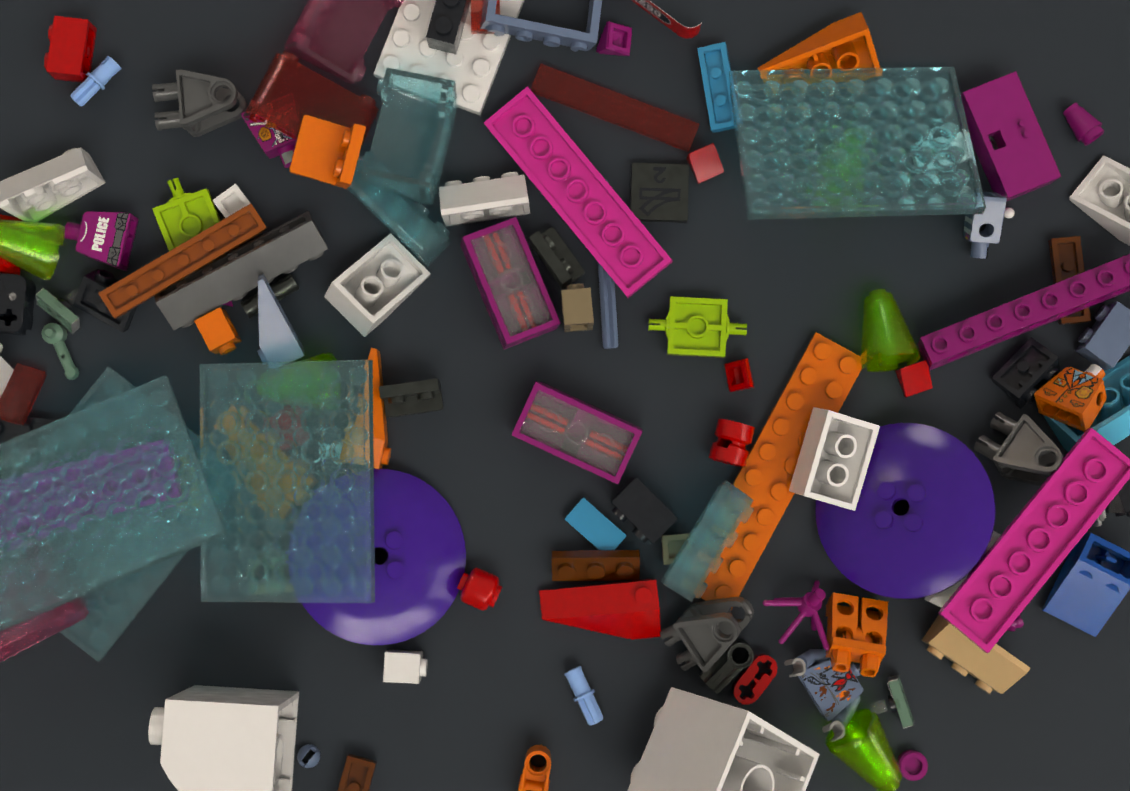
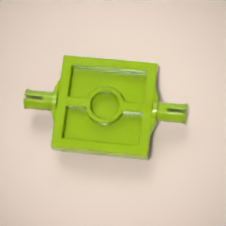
M178 177L167 181L173 198L163 205L152 208L169 251L221 221L209 189L205 188L195 193H184Z
M670 296L669 313L666 320L649 318L648 324L655 325H648V331H665L667 355L724 358L726 354V341L729 334L746 336L747 330L741 329H746L747 323H730L727 314L728 299Z

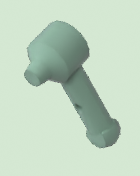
M48 323L42 329V338L48 344H53L65 371V377L69 380H75L79 376V369L75 367L65 344L68 335L67 330L61 324Z

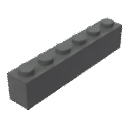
M307 211L223 255L155 295V303L173 330L180 327L186 328L192 325L194 320L200 316L222 307L223 304L231 300L237 301L245 297L248 291L258 286L259 275L264 274L267 281L271 283L274 277L282 273L288 274L298 268L299 264L308 259L310 261L318 259L328 247L312 216Z

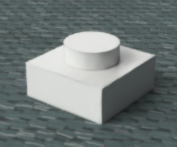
M236 183L212 200L225 218L250 204V201Z

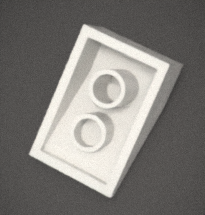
M1103 155L1072 193L1069 200L1118 240L1130 246V168Z
M390 233L332 281L324 297L366 337L405 301L431 273Z

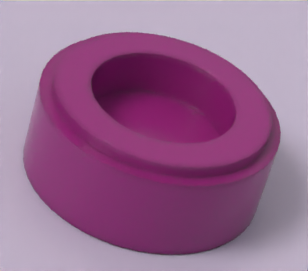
M906 750L897 759V769L907 780L917 781L926 775L928 762L920 752Z

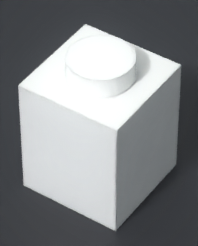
M387 650L384 657L383 682L419 684L421 677H426L428 660L423 659V651Z

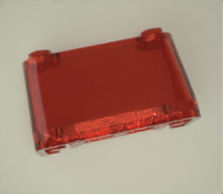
M290 52L276 53L243 117L254 123H257V121L264 123L266 120V127L270 129L272 127L296 141L304 115L313 116L349 128L356 123L366 127L361 145L362 148L379 112V109L375 106L377 102L365 94L358 96L298 63L299 58Z

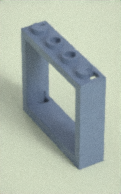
M483 0L480 29L494 32L495 36H503L504 34L514 35L520 41L528 42L533 39L543 41V44L549 47L568 46L574 52L578 50L589 51L597 44L602 0H590L586 32L495 14L497 0Z

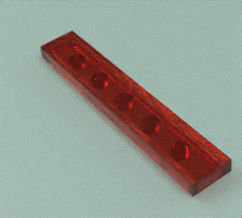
M540 64L530 89L534 94L687 152L690 151L700 125L694 121Z

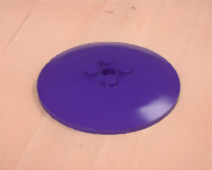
M895 423L880 426L856 510L853 511L816 500L815 513L821 543L832 563L844 576L859 587L883 597L917 599L940 593L954 586L975 568L990 543L995 525L996 505L992 484L987 472L975 454L964 443L949 433L932 426L917 423ZM900 500H906L910 505L908 513L903 516H898L894 513V505Z
M367 469L352 472L332 481L310 500L300 514L291 537L289 566L292 583L299 600L309 615L323 628L342 639L354 643L389 645L406 641L425 632L447 612L459 592L457 587L465 572L466 548L462 528L457 516L448 502L432 486L415 476L401 471ZM377 547L385 549L388 554L387 561L382 565H377L371 560V552Z

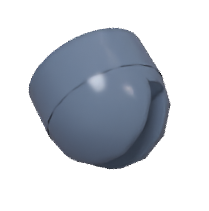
M306 744L297 753V760L304 768L315 767L321 758L320 750L312 744ZM311 749L315 754L306 764L302 760Z

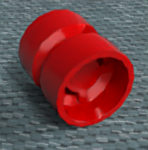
M718 419L715 431L718 440L712 443L709 459L745 468L749 454L746 445L752 443L755 428L736 421Z

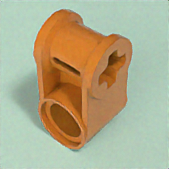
M534 745L527 751L518 791L549 790L551 753L547 747ZM534 755H542L545 757L546 763L544 766L536 767L531 764L530 758Z

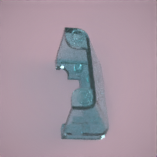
M386 68L384 78L380 77L377 85V95H381L382 106L370 152L366 151L364 156H359L356 173L360 174L362 181L414 201L433 205L456 116L457 94L455 81Z

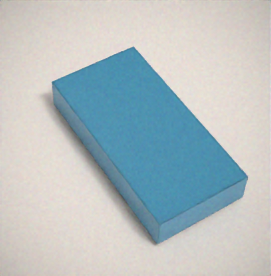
M584 497L565 518L572 527L599 550H615L627 536Z

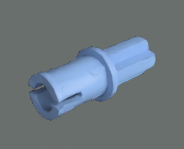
M107 56L91 73H86L88 77L71 93L72 100L79 106H84L100 89L104 90L107 82L122 68L111 57Z
M578 666L565 672L564 675L575 695L573 700L578 702L587 724L590 726L602 721V712L593 695L595 690L590 688L582 667Z

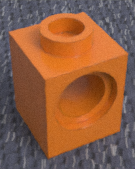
M221 307L194 320L209 351L214 354H228L237 348L235 344L242 341L229 315Z

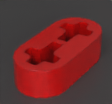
M759 654L753 658L751 665L742 671L732 686L733 696L739 703L750 705L761 696L777 674L778 666L776 661L767 654ZM768 660L770 662L768 664L769 669H771L768 674L763 672L756 679L755 675L759 671V667L756 666L759 661L765 663ZM753 679L755 682L750 688L753 692L752 696L745 695L741 698L740 685L747 686Z

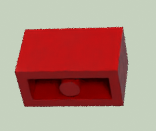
M54 16L53 25H50L48 29L50 47L49 52L44 57V67L46 72L55 80L82 83L88 77L86 73H91L97 28L88 19Z

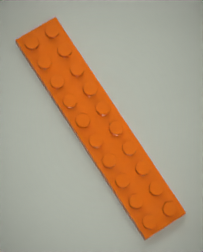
M814 333L750 450L745 468L741 467L693 555V563L688 564L678 583L680 587L706 601L739 597L795 494L790 492L789 488L813 407L838 413L862 370L866 359L821 334Z

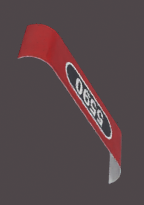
M632 0L678 36L690 39L699 34L702 22L696 27H685L651 1Z

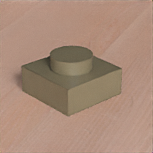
M691 533L661 536L663 565L693 563Z

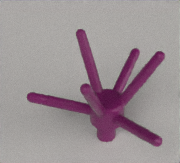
M818 580L814 582L811 592H807L803 597H781L762 602L764 606H797L800 612L779 639V644H783L806 616L811 617V629L818 631L824 649L829 650L830 646L818 615L826 593L819 588L820 582Z

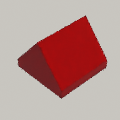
M748 358L724 364L729 392L754 388Z

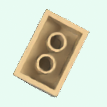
M940 615L937 616L921 640L929 645L926 649L929 653L940 660L943 657L953 662L951 665L953 670L964 677L969 673L977 679L975 685L988 694L992 690L1003 694L1030 670L1029 666L997 644L989 653H985Z

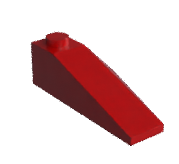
M655 578L539 590L542 620L631 640L661 637L660 607L657 580Z

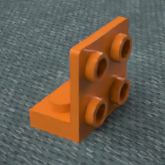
M304 115L289 172L347 189L352 184L366 127L354 123L349 128L313 116Z

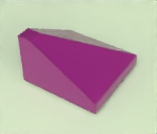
M610 21L606 22L596 53L630 56L632 28Z

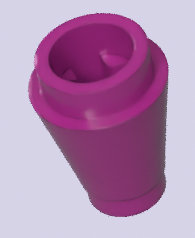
M1077 102L1063 112L1077 141L1082 142L1085 146L1094 142L1104 133L1101 127L1102 123L1079 106Z

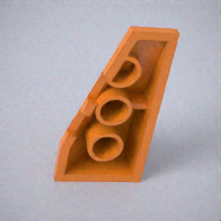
M862 12L833 22L758 67L767 94L800 91L803 87L819 86V89L829 88V85L834 84L855 86L882 76L871 34Z

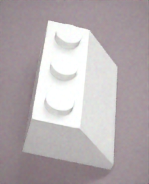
M508 172L502 174V178L491 180L489 176L474 178L473 182L462 184L460 180L446 182L444 187H439L441 215L445 226L530 214L525 175H518V172Z
M813 407L789 491L855 511L880 426L831 410Z

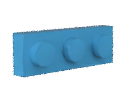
M726 42L697 48L712 133L741 127Z

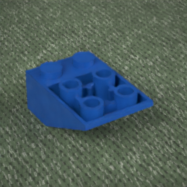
M1085 533L1068 554L1042 611L1096 637L1130 590V552L1093 533Z

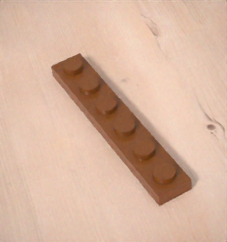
M252 203L98 294L113 318L116 319L267 230V227Z

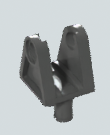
M180 69L176 70L177 82L152 84V90L156 91L152 92L156 103L169 100H178L179 110L155 112V118H158V120H155L158 131L183 127L192 137H199L242 117L241 113L247 111L246 100L237 91L235 85L225 78ZM237 99L239 100L240 105L235 111H226L236 105Z
M997 412L995 417L998 420L993 418L990 427L1008 437L1001 446L987 438V436L982 435L979 437L982 443L976 442L974 451L993 460L1002 477L1041 486L1047 479L1045 475H1051L1062 464L1063 455L1060 449L1028 415L1023 414L1017 422L1002 412Z
M743 597L695 602L685 610L673 625L663 628L660 631V636L662 640L667 637L670 638L664 642L667 646H672L674 643L682 640L688 650L676 655L678 665L684 661L686 663L680 666L683 671H687L698 664L704 673L714 665L738 638L741 631L749 624L753 618L754 609L752 604ZM731 607H742L746 613L745 618L741 620L734 618L731 614Z

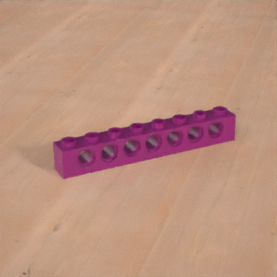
M1130 254L920 337L917 344L923 360H927L930 371L1130 291Z

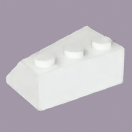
M81 147L72 148L61 156L0 181V208L33 225L106 182L90 154Z

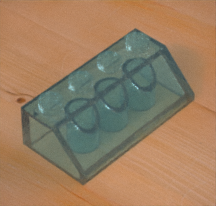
M368 158L358 163L355 168L352 184L347 189L428 267L451 244L450 239L447 237L450 234L448 229L439 221L434 224L427 217L430 212L419 201L414 204L407 197L410 194L409 191L399 181L393 184L387 178L390 173L381 163L377 161L373 164Z
M728 481L720 482L660 582L691 602L695 597L700 599L708 586L704 582L710 572L715 574L723 562V558L720 555L724 548L728 547L730 549L736 541L739 533L735 532L739 523L741 521L746 523L754 510L750 506L753 499Z

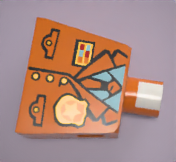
M1091 364L1085 372L1073 367L1064 368L1034 393L1038 412L1085 432L1091 427L1106 402L1107 395L1104 381L1102 380L1105 376L1104 370L1096 364Z

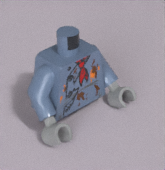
M809 649L794 659L785 660V666L793 665L794 671L792 674H789V677L798 676L822 717L828 722L832 720L831 723L823 726L822 731L825 733L831 729L833 730L834 737L831 739L832 742L843 738L845 727L852 719L861 701L860 694L864 690L857 679L861 675L860 663L851 662L848 672L833 671L831 658H826L825 649Z

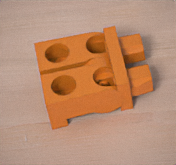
M832 592L826 604V616H828L827 641L830 646L829 650H826V658H831L833 671L848 672L851 662L860 663V674L862 676L873 678L876 676L880 663L886 654L888 602L862 597L859 603L858 596ZM841 602H845V603H848L850 606L847 607V606H841V605H837V604H838V603H841ZM874 607L878 609V612L866 609Z

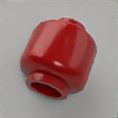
M474 568L470 574L464 572L457 589L462 591L460 599L463 603L484 611L489 606L494 607L502 586L499 585V578L496 575L480 568Z

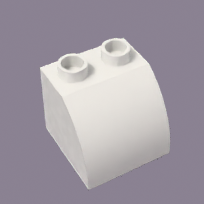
M194 685L165 699V707H154L149 721V743L151 745H161L160 764L178 791H292L299 691Z
M671 687L664 705L655 716L654 729L641 760L632 770L631 783L627 791H806L820 754L747 710Z

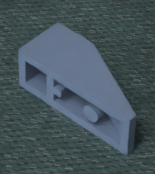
M259 275L258 319L259 346L261 349L257 350L263 364L265 366L269 364L274 371L305 356V349L265 275Z

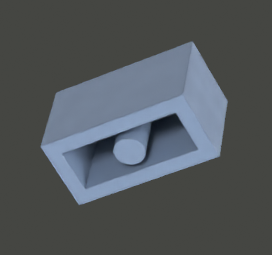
M1118 301L1109 305L1104 304L1094 316L1097 321L1091 329L1088 327L1078 338L1080 345L1075 350L1091 363L1100 366L1104 371L1113 369L1130 346V309Z

